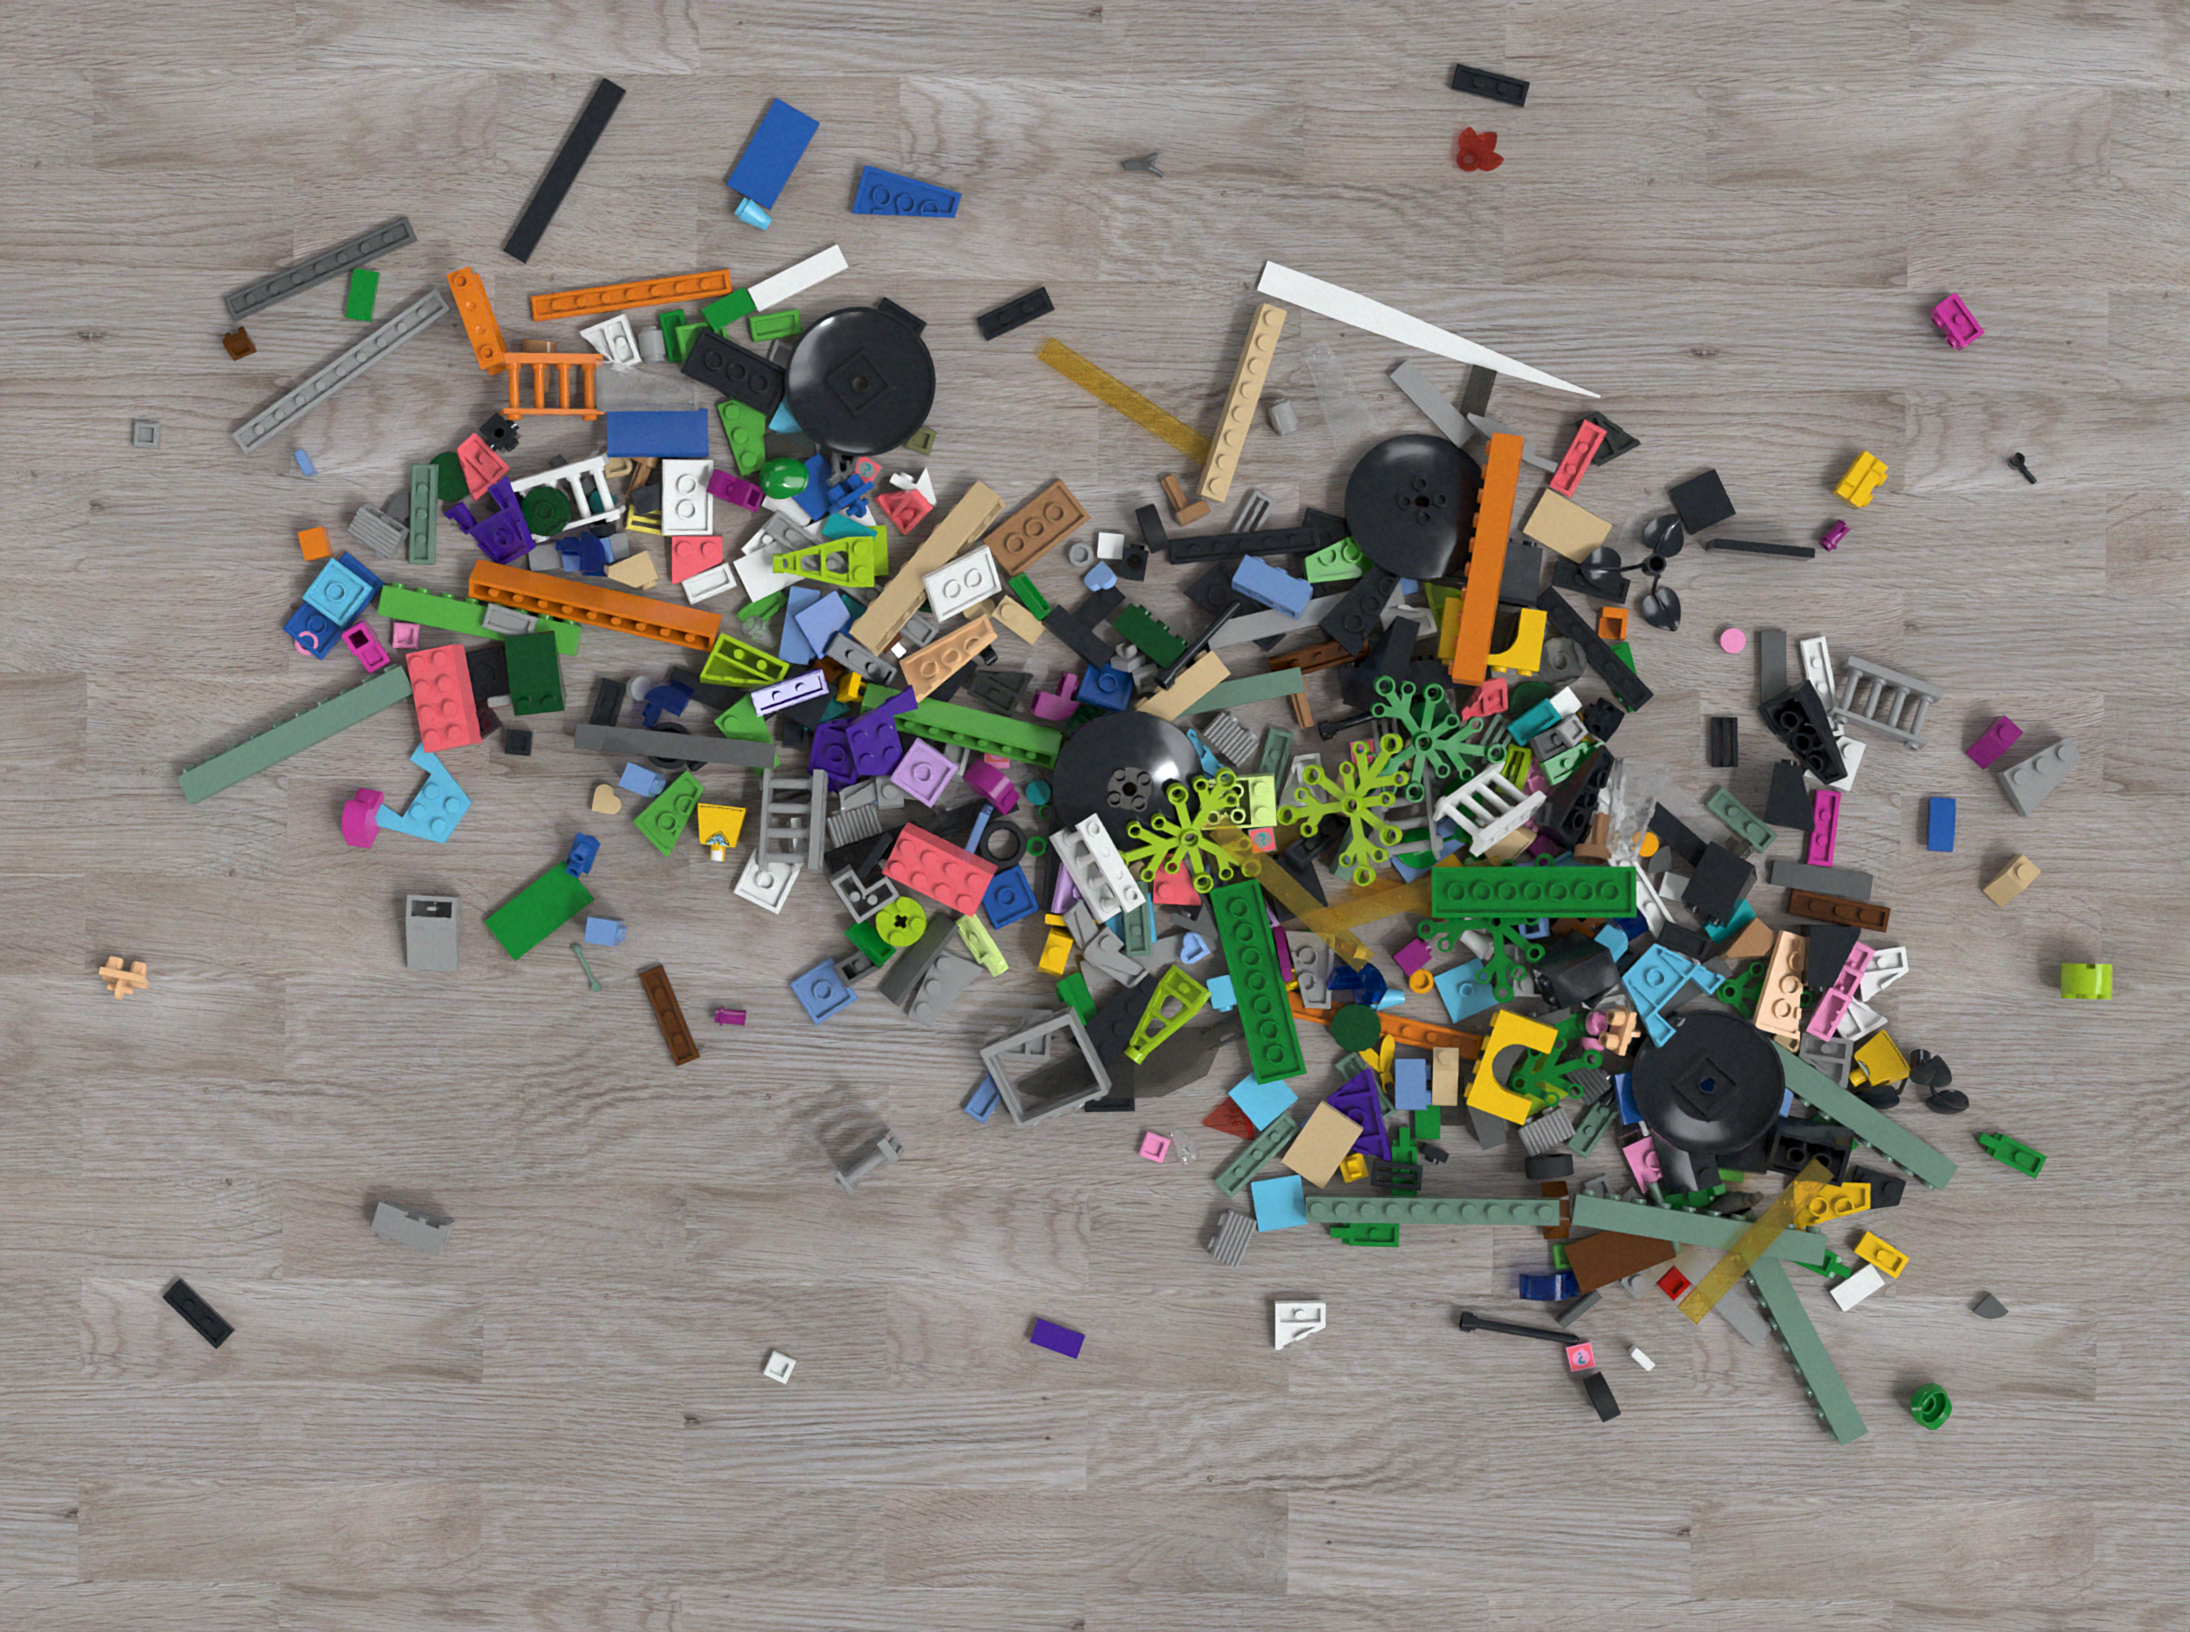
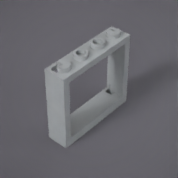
M1073 1005L985 1041L980 1049V1053L1019 1129L1026 1126L1035 1127L1041 1122L1040 1120L1048 1117L1055 1119L1067 1109L1076 1110L1086 1104L1085 1102L1094 1099L1098 1101L1101 1097L1108 1095L1112 1085ZM1069 1024L1098 1082L1026 1111L998 1053Z

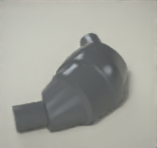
M830 451L832 475L826 480V483L833 488L838 482H844L855 472L859 457L844 456Z
M1727 1191L1716 1199L1708 1209L1720 1211L1721 1216L1729 1217L1731 1213L1738 1214L1757 1205L1763 1200V1194L1759 1191L1755 1193Z

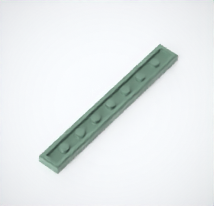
M1296 667L1219 683L1176 718L1305 692L1301 668ZM1142 699L1129 701L1126 711H1136L1134 705ZM1104 709L1105 714L1112 713V711Z

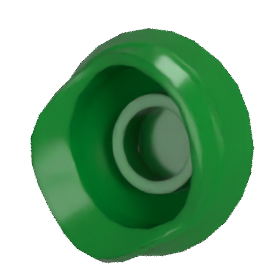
M778 457L767 461L759 473V484L762 491L773 499H786L800 494L807 487L809 479L806 465L787 457Z
M1929 1383L1919 1387L1913 1393L1910 1400V1409L1917 1424L1929 1430L1938 1429L1948 1419L1952 1411V1405L1945 1389L1937 1383Z

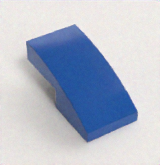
M1930 797L1928 800L1929 824L1926 827L1927 851L1952 853L1955 835L1956 799Z

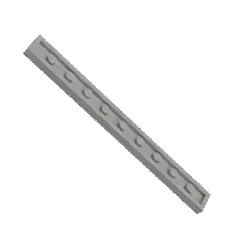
M437 289L433 290L232 434L246 455H250L452 311L439 291Z

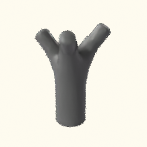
M1157 153L1142 160H1125V170H1144L1152 172L1160 178L1164 176L1159 169L1153 166L1155 164L1154 160L1158 157Z

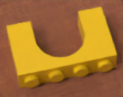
M1446 597L1444 600L1436 659L1442 660L1441 664L1449 665L1450 660H1455L1456 650H1452L1454 635H1459L1460 626H1457V615L1459 610L1463 611L1465 602L1461 601V599ZM1526 608L1519 610L1516 636L1512 646L1501 654H1489L1487 666L1492 667L1491 671L1507 673V669L1516 670V675L1531 677L1532 673L1539 672L1547 611Z
M1501 1007L1499 1013L1494 1011L1489 1025L1494 1027L1491 1037L1485 1036L1481 1050L1485 1051L1483 1059L1476 1060L1472 1073L1477 1075L1473 1084L1468 1082L1464 1097L1468 1098L1466 1104L1524 1125L1533 1099L1502 1087L1493 1074V1059L1502 1048L1512 1044L1525 1045L1550 1055L1559 1028Z

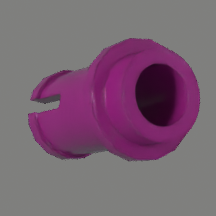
M1838 519L1836 524L1825 535L1822 534L1820 536L1819 544L1828 552L1832 549L1835 550L1839 541L1851 530L1850 527H1844L1846 523Z
M724 1006L716 1008L715 1023H719V1026H722V1024L745 1026L746 1010L724 1009Z

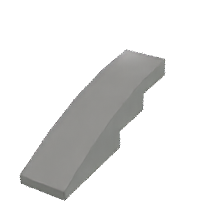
M1468 413L1465 418L1486 440H1492L1493 432L1514 435L1516 431L1514 427ZM1524 442L1521 462L1553 475L1558 463L1534 456L1537 446Z

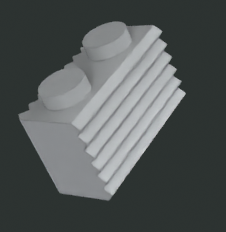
M367 503L359 508L347 530L348 533L353 535L354 541L362 545L367 544L374 549L375 555L384 559H390L397 554L410 531L409 528H406L392 517L380 511V509L372 506L371 503Z
M1221 711L1201 734L1239 767L1258 746L1255 742L1258 737L1248 728L1243 731L1237 725L1239 720L1231 712L1228 711L1225 714Z
M867 804L844 814H841V809L830 812L831 818L826 819L835 848L884 832L875 804Z
M1548 1106L1541 1110L1542 1115L1535 1119L1532 1116L1526 1117L1524 1125L1520 1124L1519 1127L1515 1128L1531 1157L1576 1134L1561 1106Z
M1230 1208L1227 1213L1222 1212L1217 1226L1221 1228L1217 1236L1212 1235L1207 1249L1211 1250L1210 1257L1238 1268L1257 1220Z

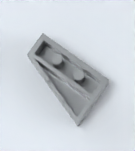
M2070 736L2061 737L1996 772L2019 816L2027 817L2082 758Z
M383 1199L379 1201L370 1231L376 1232V1236L386 1240L392 1238L400 1241V1244L404 1246L415 1247L438 1256L447 1250L455 1221Z

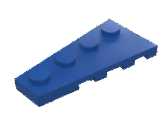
M865 165L852 214L955 218L962 193Z

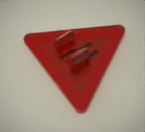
M1230 1096L1203 1120L1204 1126L1250 1141L1255 1139L1252 1121Z

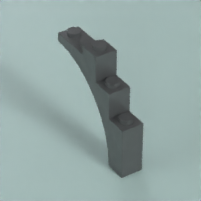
M1555 1005L1547 1007L1548 1012L1539 1014L1537 1010L1524 1014V1016L1551 1026L1571 1017L1569 1007L1562 1010ZM1508 1045L1495 1055L1492 1062V1070L1495 1079L1502 1087L1505 1088L1512 1066L1525 1049V1045ZM1482 1050L1483 1053L1479 1054L1478 1056L1480 1060L1483 1059L1485 1053L1484 1050ZM1468 1105L1482 1150L1507 1143V1135L1502 1117Z

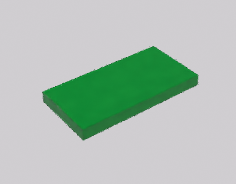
M565 860L557 864L485 921V924L514 961L521 958L595 900L579 878L566 872L568 864Z

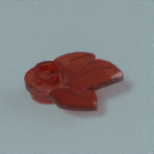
M1468 127L1461 133L1458 140L1460 151L1456 158L1457 165L1461 170L1472 172L1480 169L1488 172L1502 164L1504 158L1493 152L1497 143L1496 132H1485L1477 136L1475 131ZM1465 156H1471L1473 163L1467 164L1464 160Z

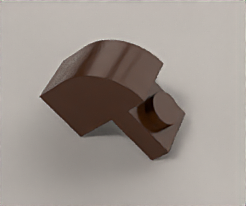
M1555 918L1550 924V929L1561 939L1572 928L1595 939L1597 931L1592 927L1594 925L1598 927L1606 918Z
M1566 1181L1541 1182L1540 1197H1560V1225L1543 1226V1238H1569L1571 1215Z

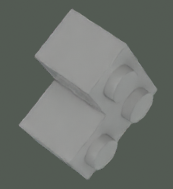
M849 864L829 877L831 884L858 924L900 897L888 876L882 874V872L865 884H862Z

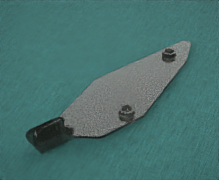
M1236 1013L1210 1026L1180 1027L1149 1052L1140 1065L1124 1053L1130 1045V1038L1111 1069L1102 1064L1112 1085L1108 1095L1101 1097V1099L1163 1097L1207 1076L1218 1050L1245 1037V1032L1243 1031L1224 1041L1220 1039L1241 1028L1240 1022L1219 1032L1216 1031V1028L1237 1019ZM1162 1028L1146 1029L1145 1033L1148 1037L1152 1038ZM1081 1052L1019 1082L1018 1090L1021 1093L1055 1100L1098 1081L1091 1067L1085 1070V1064L1089 1063L1084 1053ZM1052 1075L1058 1077L1056 1084H1051L1049 1081Z

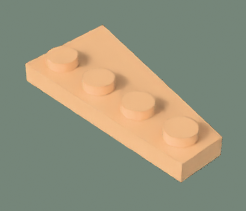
M987 614L899 661L908 685L912 684L917 703L922 701L998 637Z
M1779 930L1752 1024L1759 1029L1800 1040L1798 1026L1802 1010L1800 1008V994H1803L1801 977L1802 970H1804L1806 937Z

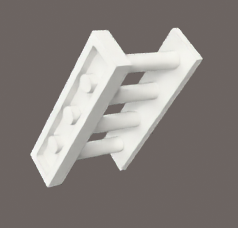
M607 453L510 482L513 491H519L520 495L525 497L537 485L542 484L543 487L551 486L557 489V480L566 477V480L570 481L582 518L569 521L564 530L604 518L606 522H611L621 518L620 514L626 510L625 505L614 507L603 474L604 466L610 463ZM588 470L594 476L605 509L603 512L592 515L579 479L581 477L580 473ZM531 532V536L535 539L536 543L550 539V536H540Z
M1505 761L1500 764H1488L1481 774L1448 797H1441L1435 804L1436 811L1432 819L1436 822L1447 814L1472 835L1474 842L1469 851L1476 857L1535 816L1546 798V795L1540 790L1531 796L1525 795L1504 778L1500 773ZM1494 781L1514 798L1519 805L1510 807L1490 790L1487 785ZM1476 793L1481 794L1504 815L1500 818L1494 817L1471 797ZM1463 803L1482 819L1488 827L1479 829L1460 813L1456 807Z
M1096 813L1075 825L1078 831L1071 833L1067 827H1064L1049 837L1098 924L1105 922L1122 911L1119 907L1120 905L1125 914L1146 902ZM1081 840H1083V841L1085 842V844H1086L1087 848L1089 849L1090 853H1088L1087 849L1085 848V846H1084V844H1083V842H1082ZM1094 862L1097 863L1103 875L1100 874ZM1107 884H1109L1110 888L1112 889V891H1113V893H1114V895H1115L1116 897H1114V896L1112 895V893H1111L1110 889L1108 888Z

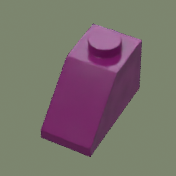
M2005 715L1997 716L1964 753L1984 770L2005 753L2023 734V731Z

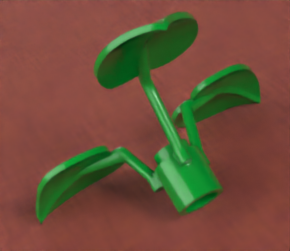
M1469 772L1462 774V777H1467ZM1459 777L1454 778L1445 788L1442 797H1448L1469 781H1463ZM1476 793L1471 797L1478 804L1483 805L1481 794ZM1463 803L1456 807L1467 819L1476 815ZM1471 821L1474 825H1476L1479 828L1476 822ZM1459 824L1455 827L1453 835L1443 838L1444 843L1453 839L1460 843L1470 842L1468 848L1470 857L1464 861L1463 867H1494L1484 852L1476 857L1469 851L1474 842L1472 840L1473 836ZM1422 827L1412 828L1402 836L1400 844L1431 839L1430 832ZM1432 849L1397 855V858L1403 864L1415 869H1425L1437 862Z

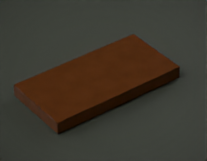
M1604 1230L1563 1247L1582 1294L1676 1257L1669 1240Z

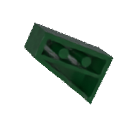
M1130 603L1113 623L1112 627L1141 652L1151 658L1159 667L1163 669L1169 668L1185 652L1189 643L1178 634L1173 637L1168 633L1170 628L1158 619L1157 622H1154L1149 618L1152 613L1141 604L1137 608ZM1193 658L1185 665L1188 669L1195 663Z
M1444 697L1439 703L1435 704L1431 729L1442 722L1443 716L1446 713L1451 712ZM1424 698L1411 703L1409 709L1410 715L1419 728L1425 704ZM1450 716V717L1448 718V720H1447L1448 725H1451V724L1454 723V721H1455L1454 717H1453V716ZM1458 726L1449 729L1437 739L1446 740L1460 729ZM1425 737L1420 738V740L1425 744ZM1434 749L1441 760L1450 767L1451 771L1456 770V767L1444 750ZM1459 753L1466 764L1474 761L1472 754Z

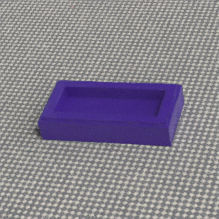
M1038 1317L1030 1342L1077 1359L1085 1334Z

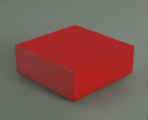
M1675 1266L1670 1268L1656 1282L1673 1301L1691 1285Z

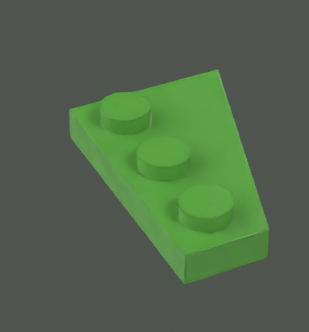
M734 399L717 405L742 477L760 471L766 463V416Z
M1352 536L1302 559L1304 577L1310 584L1363 578L1375 565L1360 551Z
M749 692L714 719L716 725L728 739L773 743L763 715L758 717L755 713ZM776 750L774 768L780 764V760ZM751 767L759 778L764 776V768Z
M686 770L633 821L667 858H669L705 787Z

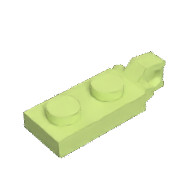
M965 914L954 921L960 927L958 933L979 965L983 963L988 967L993 977L1000 975L1009 968L1001 952L976 914L973 917Z

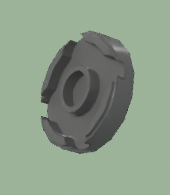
M1565 636L1554 637L1542 645L1539 665L1541 678L1557 687L1569 686L1578 681L1584 674L1587 664L1583 648L1574 639Z

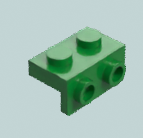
M1076 972L1057 981L1058 988L1054 990L1060 1003L1065 1001L1067 1007L1073 1005L1083 1026L1087 1025L1099 1012L1081 973Z

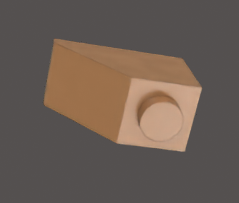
M1755 917L1744 925L1718 957L1721 960L1756 959L1764 955L1767 957L1773 952L1774 943L1778 936L1760 919Z

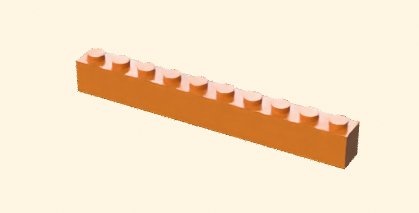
M1493 432L1492 440H1487L1485 454L1489 455L1488 464H1483L1481 479H1485L1484 489L1479 488L1477 503L1481 504L1480 513L1475 512L1473 528H1477L1476 536L1471 537L1469 552H1473L1471 562L1467 561L1465 576L1469 577L1468 584L1462 587L1461 601L1465 602L1463 611L1459 610L1457 615V626H1460L1459 635H1454L1452 650H1456L1455 660H1450L1448 675H1452L1453 683L1484 687L1524 448L1523 436Z
M477 559L469 578L468 597L706 652H712L720 634L722 615L489 561Z

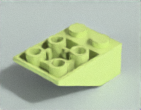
M1275 773L1237 775L1235 786L1228 790H1234L1239 797L1238 804L1234 807L1227 806L1211 811L1201 830L1277 826ZM1215 778L1207 779L1209 783L1208 793H1210L1216 783ZM1223 790V792H1222V794L1220 795V797H1222L1223 794H1224V792L1227 791V790ZM1229 796L1227 801H1233L1235 796Z

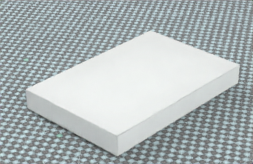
M662 459V535L712 536L713 495L707 493L706 489L709 479L713 474V460Z
M983 545L922 576L934 618L939 623L1002 590L991 551L987 545Z

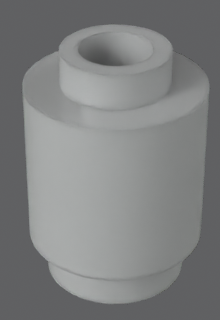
M656 326L642 328V333L637 335L640 355L644 359V364L664 362L666 352L662 331L657 330Z
M1282 398L1271 402V408L1267 409L1275 432L1278 431L1279 436L1282 437L1298 431L1297 424L1299 422L1291 401L1286 402Z

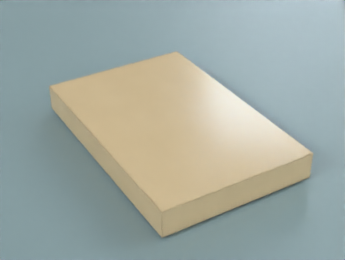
M1547 488L1522 533L1580 565L1592 551L1600 548L1612 525Z
M1322 1100L1281 1162L1323 1190L1364 1127Z

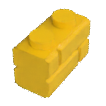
M1860 451L1831 493L1855 510L1860 509L1861 506L1865 508L1873 498V495L1870 493L1874 487H1880L1886 480L1888 475L1885 471L1888 469V466L1867 451Z

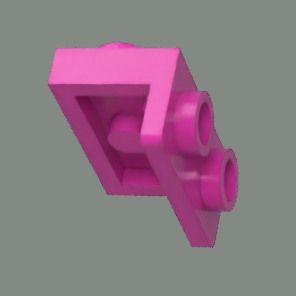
M1956 292L1929 311L1932 314L1930 318L1937 328H1942L1947 335L1945 337L1947 343L1951 348H1956L1958 351L1964 349L1985 333Z

